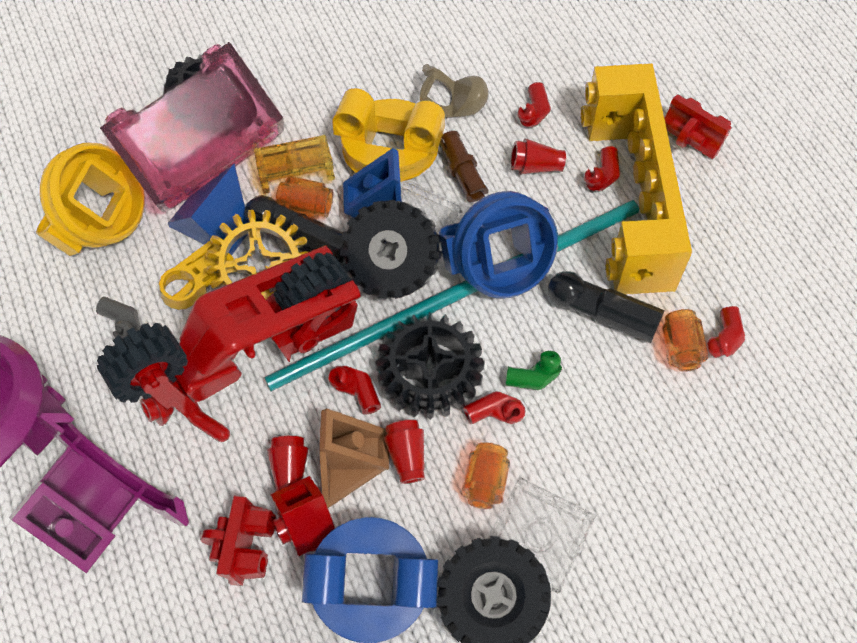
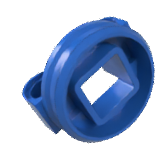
M513 191L497 192L480 199L469 208L459 223L447 225L439 230L445 269L452 275L460 273L470 285L482 294L499 299L522 295L538 285L552 267L558 248L557 227L549 213V209L530 197ZM511 228L513 247L521 252L523 256L493 265L489 235Z
M375 517L354 519L332 530L322 540L314 554H305L302 603L312 604L322 622L334 633L345 639L359 643L383 642L407 630L417 620L424 608L437 607L438 559H427L423 548L416 538L397 523ZM347 553L394 555L391 604L344 603Z

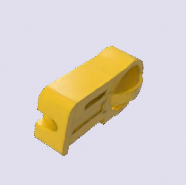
M208 241L161 276L159 282L161 299L167 306L177 310L187 309L193 306L195 301L206 293V288L210 286V282L220 277L219 273H206L205 268L207 266L217 264V260L206 257V251L214 250L219 252L220 247ZM228 253L226 261L234 260L233 256ZM183 279L189 281L173 296L165 291L166 286L174 280Z

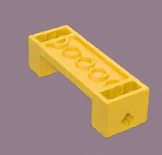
M653 63L594 66L592 81L586 82L585 86L587 105L581 106L582 127H587L589 141L628 139L629 153H634L636 160L633 165L635 183H640L641 187L639 209L640 213L646 214L647 220L621 222L618 236L612 238L611 241L612 256L606 259L605 270L607 280L613 281L614 290L623 294L675 292L692 254V248Z

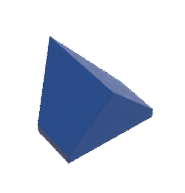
M390 149L343 182L345 214L356 217L359 214L358 210L364 206H371L373 202L394 200L402 202L398 150Z
M235 164L189 196L168 222L169 227L202 244H206L213 235L223 240L226 238V235L220 229L222 223L227 224L231 230L237 228L232 218L234 215L238 214L241 217L242 223L246 224L247 221L244 217L245 204ZM248 234L239 238L232 245L228 253L233 255Z

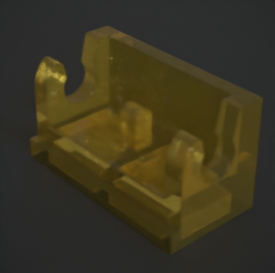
M326 135L254 149L263 194L271 193L268 181L325 170L328 181L335 180L333 161Z

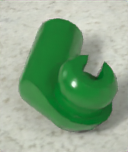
M545 351L541 353L540 361L530 369L508 366L505 386L531 390L544 389L560 375L562 370L560 355L555 351Z

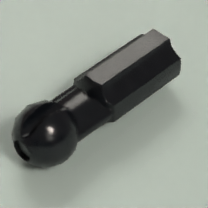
M255 196L246 204L244 217L247 223H249V210H254L256 222H263L264 211H270L271 218L269 223L274 225L277 218L283 215L286 220L282 229L286 231L291 225L295 224L298 226V231L291 238L294 241L300 237H306L307 243L303 247L298 248L299 250L310 252L322 246H327L333 253L332 256H335L342 265L345 257H340V248H344L345 240H340L342 236L341 231L303 213H297L280 205L269 196Z
M566 270L556 273L551 278L547 288L548 295L556 306L565 309L572 308L594 317L600 323L649 343L652 342L665 311L611 288L604 289L584 281L575 272Z

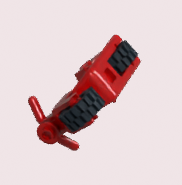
M322 246L200 296L195 301L181 332L180 343H178L169 327L166 325L162 326L161 323H154L152 327L148 323L142 324L139 331H136L134 327L127 330L128 335L121 338L118 335L113 339L114 346H105L102 350L104 355L98 356L97 362L99 365H97V369L116 400L119 399L120 402L125 403L129 399L133 403L138 402L140 396L143 397L140 400V404L149 422L156 420L160 426L166 425L175 410L174 408H176L191 424L216 441L225 442L230 437L229 429L204 413L197 402L207 399L239 380L242 372L234 361L238 352L244 350L246 355L252 359L256 356L254 345L271 338L288 362H290L292 354L308 352L319 342L352 328L358 307L356 300L360 298V291L336 257L332 256L333 253L327 246ZM275 287L276 291L267 299L261 294V292Z

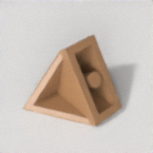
M326 408L321 411L319 452L322 494L329 508L383 471L388 470L389 451L384 441V436L387 435L385 428Z

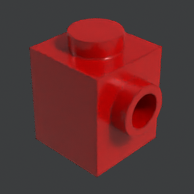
M310 476L270 494L279 516L272 520L277 535L282 544L290 542L298 556L309 551H315L322 540L335 529L324 496Z

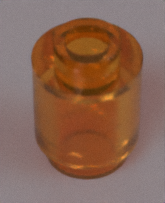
M289 176L285 182H280L277 188L276 201L280 205L297 213H303L311 218H327L333 203V189L327 188L325 183Z
M689 309L676 310L667 314L662 331L668 364L684 372L700 368L702 363L708 359L701 319L697 318L695 311Z
M481 442L476 444L474 451L470 452L461 494L468 499L469 505L480 509H491L493 505L502 503L510 468V461L507 458L508 451L504 447L494 443Z

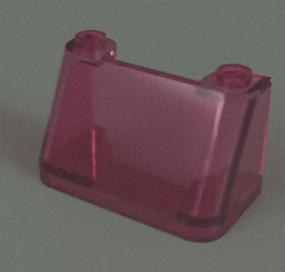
M230 42L222 47L220 44H216L207 49L201 56L203 62L200 64V71L139 112H136L134 109L126 111L125 108H119L109 114L105 119L106 124L100 127L148 196L162 212L175 208L231 165L235 164L237 166L271 143L284 131L283 116Z

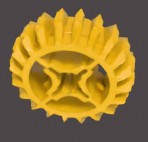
M249 210V223L243 224L241 217L236 214L232 218L237 228L231 230L225 223L220 225L221 231L226 235L224 240L214 235L211 237L210 241L220 247L219 252L214 250L206 251V257L217 260V264L209 265L205 269L207 274L219 273L220 277L210 282L211 287L216 289L222 285L226 286L232 283L228 273L237 272L250 275L257 273L255 267L245 265L248 264L249 259L254 260L252 255L256 254L255 244H258L259 253H262L263 259H270V266H265V269H268L307 253L308 251H298V248L303 247L307 243L306 237H300L294 241L291 238L298 231V226L295 224L291 225L286 231L282 229L286 220L285 216L280 215L274 225L269 223L271 218L270 211H264L263 222H256L254 210ZM260 232L269 233L279 238L286 245L289 252L281 253L266 250L262 244ZM249 234L250 249L248 253L243 257L235 258V260L226 261L232 245L242 236ZM269 290L261 292L265 299L274 293V291L270 293Z

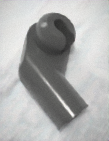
M106 296L98 301L96 306L97 314L114 320L116 331H113V336L115 338L118 335L121 338L128 335L126 331L133 327L136 331L140 330L138 312L134 307Z

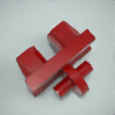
M679 94L673 97L669 110L664 117L666 129L677 137L676 144L684 148L689 144L711 159L718 155L732 129L731 121L721 115L713 116L703 110L701 103L691 97L685 99Z
M234 496L229 518L218 517L216 529L202 531L200 541L211 546L209 560L219 562L216 574L228 579L230 585L243 586L244 579L265 577L268 554L263 550L251 549L254 536L272 537L275 528L272 520L277 517L271 510L254 506L247 497Z

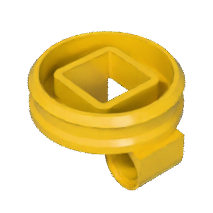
M351 88L345 91L332 121L334 135L341 136L344 160L355 173L392 149L372 145L376 132L404 136V150L396 149L399 153L400 182H404L425 172L435 161L438 146L445 129V113L438 104L431 101H420L416 104L401 99L374 101L372 96L366 91Z
M81 143L58 153L49 161L42 173L40 200L45 216L40 221L36 234L69 256L80 253L82 247H104L130 236L140 224L145 208L143 184L134 166L120 152L100 143ZM81 182L101 196L114 193L102 217L74 199V195Z

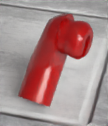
M729 306L720 310L723 330L719 332L717 337H710L707 341L709 353L715 358L723 355L726 357L733 355L745 341L740 310L737 306Z
M336 366L330 370L328 375L330 385L338 391L357 397L362 414H372L381 408L371 377L366 372L348 366Z

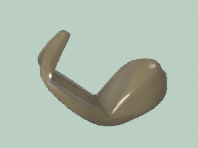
M429 64L423 65L422 71L427 78L420 90V101L434 102L427 95L435 80L445 85L452 96L450 105H439L445 113V118L474 115L486 104L489 92L486 82L481 77L473 75L453 81L441 70Z

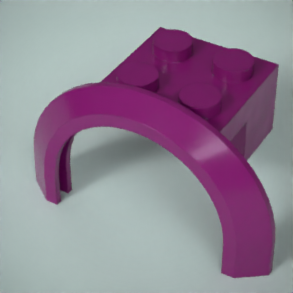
M1 335L0 467L21 445H24L38 456L55 438L38 422L37 417L41 413L69 414L61 406L66 401L64 397L49 385L44 387L48 380L41 374L36 361L28 351L17 342Z
M41 413L37 417L38 422L67 448L9 516V519L85 573L90 570L115 538V535L112 533L137 500L166 519L187 527L189 521L184 502L180 498L156 489L108 456L72 424L74 418L69 414Z

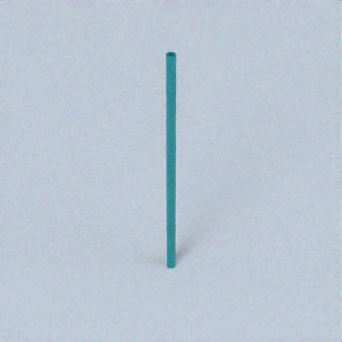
M631 200L558 235L557 252L639 213L638 204L636 201ZM521 253V254H519V255H517V256H515V257H513V258H510V259H508V260L521 257V256H523V254ZM466 280L264 377L267 386L272 392L385 337L387 331H397L396 325L399 321L405 325L411 324L413 314L420 320L426 317L429 312L432 314L478 290Z

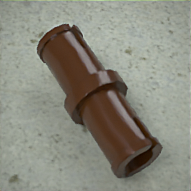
M453 130L444 133L439 146L442 148L450 164L448 167L450 174L458 179L468 202H476L484 198V194H488L489 190L476 169L477 161L475 157L467 152L458 131Z

